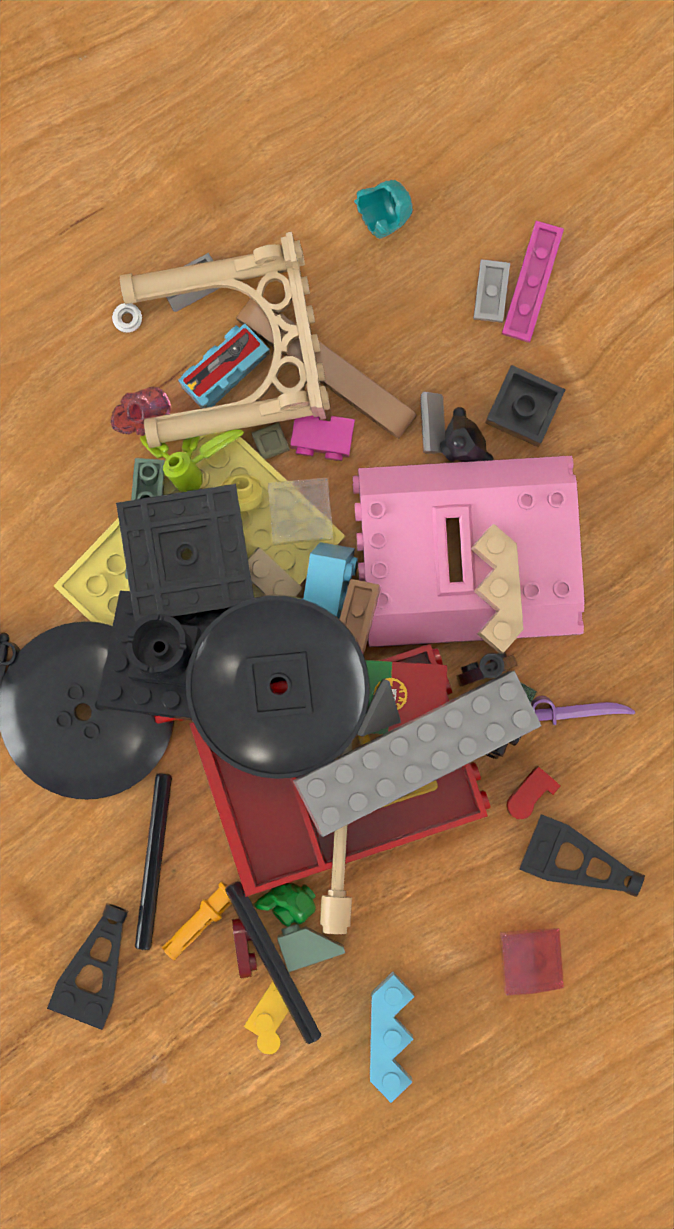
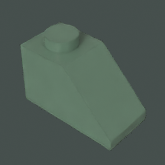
M294 924L288 928L285 927L281 929L283 934L277 937L288 972L345 953L343 944L307 926L299 928L298 924Z

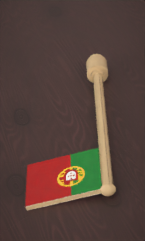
M366 660L370 682L368 706L381 680L386 679L390 682L401 723L370 734H385L445 704L447 665ZM352 742L339 757L352 750ZM347 825L334 831L331 890H328V895H322L320 925H323V933L347 934V927L351 925L352 897L346 896V891L344 890Z

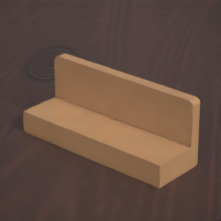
M350 579L340 620L352 632L364 654L381 587L379 584Z

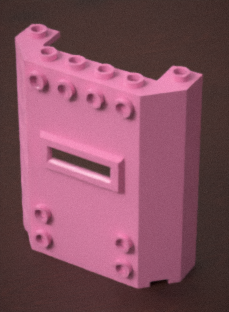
M572 456L358 468V476H353V492L360 496V503H355L356 521H362V533H356L357 551H363L364 562L358 563L359 581L365 580V582L379 584L381 587L367 640L369 647L484 641L477 633L496 611L474 591L493 568L476 555L471 548L492 524H495L517 543L524 628L517 638L583 634L584 588L576 475H573ZM459 517L463 582L450 583L446 518Z

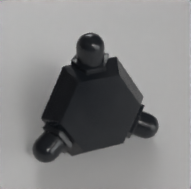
M455 408L453 417L445 431V440L440 442V448L444 456L450 462L456 460L461 462L494 460L493 456L486 451V440L476 423L466 417L464 408Z

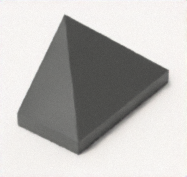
M386 679L381 680L367 708L365 718L357 733L359 736H365L401 723L390 682Z

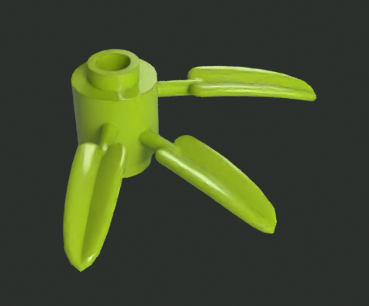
M235 429L214 437L200 447L199 451L201 454L194 459H191V455L197 448L200 436L184 439L182 444L184 452H176L172 455L167 453L169 447L165 443H162L160 447L149 448L145 433L141 435L140 440L156 458L164 457L166 459L163 465L165 475L179 491L187 492L198 490L203 482L202 472L196 464L203 458H209L226 445L241 437L244 431Z

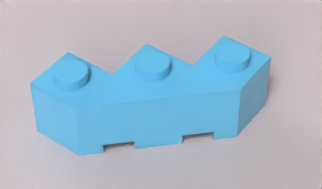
M394 972L389 974L371 993L370 1082L390 1103L413 1082L412 1077L394 1058L413 1040V1035L395 1015L415 996Z

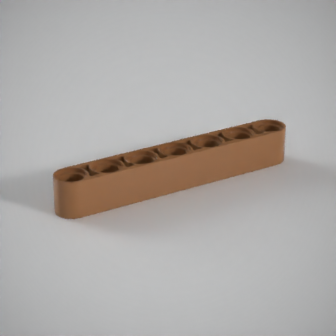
M250 298L236 319L242 325L246 324L259 338L274 348V338L270 322L261 307ZM273 312L275 317L280 314L286 323L296 325L280 312ZM280 329L281 337H282V339H283V337H284L285 334H287V333L283 332V331ZM298 338L290 343L288 354L282 353V355L293 356L304 363L300 339ZM319 342L320 352H315L317 363L323 364L325 380L320 381V383L388 433L400 439L417 416L416 413Z

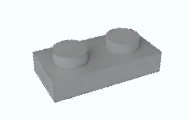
M481 259L474 320L503 323L510 263Z

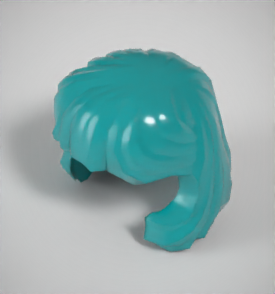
M396 180L384 181L376 187L359 190L356 194L357 199L354 200L368 230L379 239L389 236L402 227L413 212V204L409 192Z

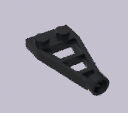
M505 652L501 654L490 653L482 657L479 665L477 662L461 667L462 674L456 676L461 687L484 678H496L503 671L517 666L514 654L506 656Z
M540 814L519 870L546 881L624 891L634 897L638 896L645 878L644 874L631 871L571 826ZM565 842L573 844L583 853V862L577 870L560 869L555 864L559 849ZM593 857L610 865L611 872L607 879L601 880L586 874L590 860ZM630 876L627 886H625L624 879Z
M106 903L102 918L58 979L47 1009L103 1030L115 998L123 924L129 911ZM108 918L117 921L118 923L111 924L108 921ZM99 937L106 938L112 943L110 956L106 962L90 956V951ZM86 965L98 967L103 972L102 988L98 993H93L76 985V977Z

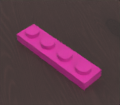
M535 221L501 335L530 343L562 238L563 228Z

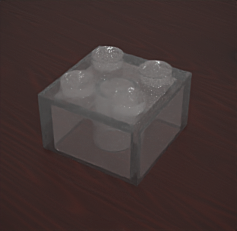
M328 477L268 483L274 545L333 540Z

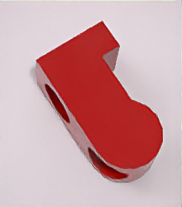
M536 766L507 800L506 807L508 813L516 819L528 818L533 812L534 804L547 790L550 794L554 795L561 785L539 766Z

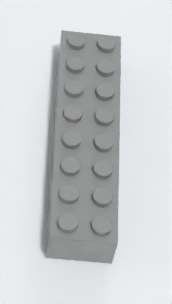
M508 671L351 750L331 763L294 779L293 782L319 834L324 837L542 725L515 671Z

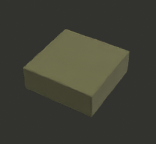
M279 422L252 432L260 456L265 460L290 451Z

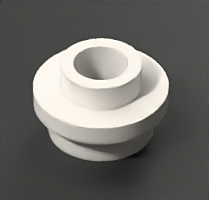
M123 303L116 307L112 319L118 330L130 333L137 330L141 325L142 314L136 305H125ZM124 314H132L133 320L130 323H124L122 321Z

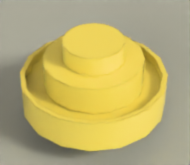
M237 474L229 476L220 484V486L236 484L240 511L251 510L263 500V486L260 480L254 476Z

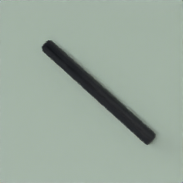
M158 773L155 777L135 948L139 950H150L152 946L172 776L164 773Z
M237 881L228 885L225 888V892L304 1041L307 1044L316 1042L320 1039L321 1033L249 897H246L241 882Z

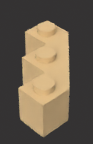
M492 524L472 546L471 550L493 568L474 591L496 611L477 635L501 654L508 649L524 628L517 543L495 524Z

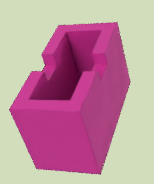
M312 415L294 420L290 446L296 449V454L312 457L314 452L324 453L325 459L342 461L343 457H349L355 419L331 416V421L319 420L320 417Z

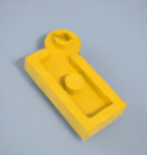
M273 981L244 1024L245 1028L258 1035L257 1046L264 1054H273L279 1049L281 1042L276 1030L289 1012Z

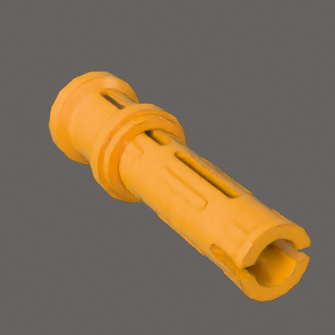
M223 881L218 884L219 888L207 900L203 899L200 902V909L161 947L172 960L175 961L213 921H220L222 914L232 904L225 892V888L228 885Z

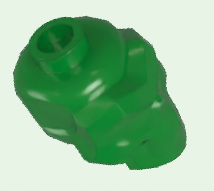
M286 883L272 888L271 891L261 896L253 905L259 910L269 911L272 909L275 917L288 928L293 922L297 924L304 923L316 911V905L313 901L316 895L306 884L300 887L295 883Z

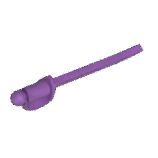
M538 696L531 703L539 721L552 720L553 725H556V720L635 713L633 709L625 705L609 702L555 708V705L548 697ZM546 702L550 704V708L535 710L539 703Z

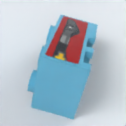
M246 324L240 328L237 325L225 335L224 338L226 340L218 347L215 345L209 349L203 356V359L195 366L190 367L178 380L182 389L201 409L213 407L270 354L269 348Z

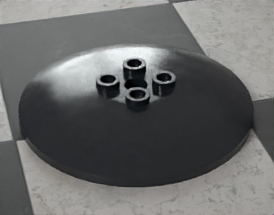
M267 595L256 597L226 610L203 632L189 660L186 677V696L189 711L197 731L211 750L231 766L255 776L274 779L299 777L331 763L344 752L357 735L365 718L369 703L370 682L368 667L360 645L352 632L327 609L311 601L294 596ZM275 677L284 678L288 684L287 691L276 693L271 687L272 679Z
M73 622L41 633L20 650L14 662L9 665L0 687V732L10 756L21 771L33 782L52 793L64 797L85 800L100 799L119 794L131 788L155 768L164 755L173 732L175 720L157 724L154 715L104 709L97 706L112 631V625L105 623ZM80 703H85L91 708L92 714L88 720H82L76 714V708Z

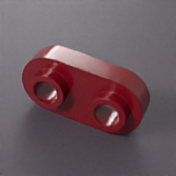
M240 918L232 919L240 979L252 977V971L257 970L255 952L249 953L248 941H251Z

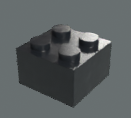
M511 365L485 423L539 447L566 389Z

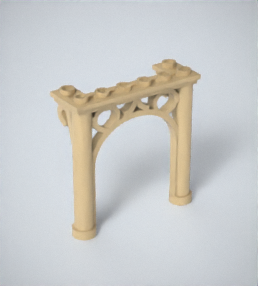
M292 232L286 233V237H281L282 245L262 246L253 250V254L135 276L132 273L120 275V286L125 305L212 288H230L240 291L252 298L261 307L270 322L273 332L274 355L272 365L266 379L253 394L241 401L144 419V429L149 448L160 447L165 442L312 415L320 417V420L326 419L325 410L330 409L329 397L326 386L320 385V381L325 380L323 364L317 363L315 352H320L317 334H311L310 323H315L312 305L306 306L305 295L310 294L307 276L301 277L300 266H304L305 261L300 240L294 241ZM288 272L289 279L280 273ZM264 276L260 280L257 290L240 281ZM278 281L284 285L285 298L279 304H271L263 297L265 288L270 282ZM293 300L297 325L286 323L280 314L275 317L273 312L279 313L286 310ZM280 329H281L283 332L287 333V334H285V336L283 337V339H282V337H281ZM298 338L300 339L304 363L293 356L282 358V353L288 354L290 343ZM288 364H292L299 369L300 381L293 388L284 387L277 379L281 368ZM273 385L282 394L278 398L261 400Z

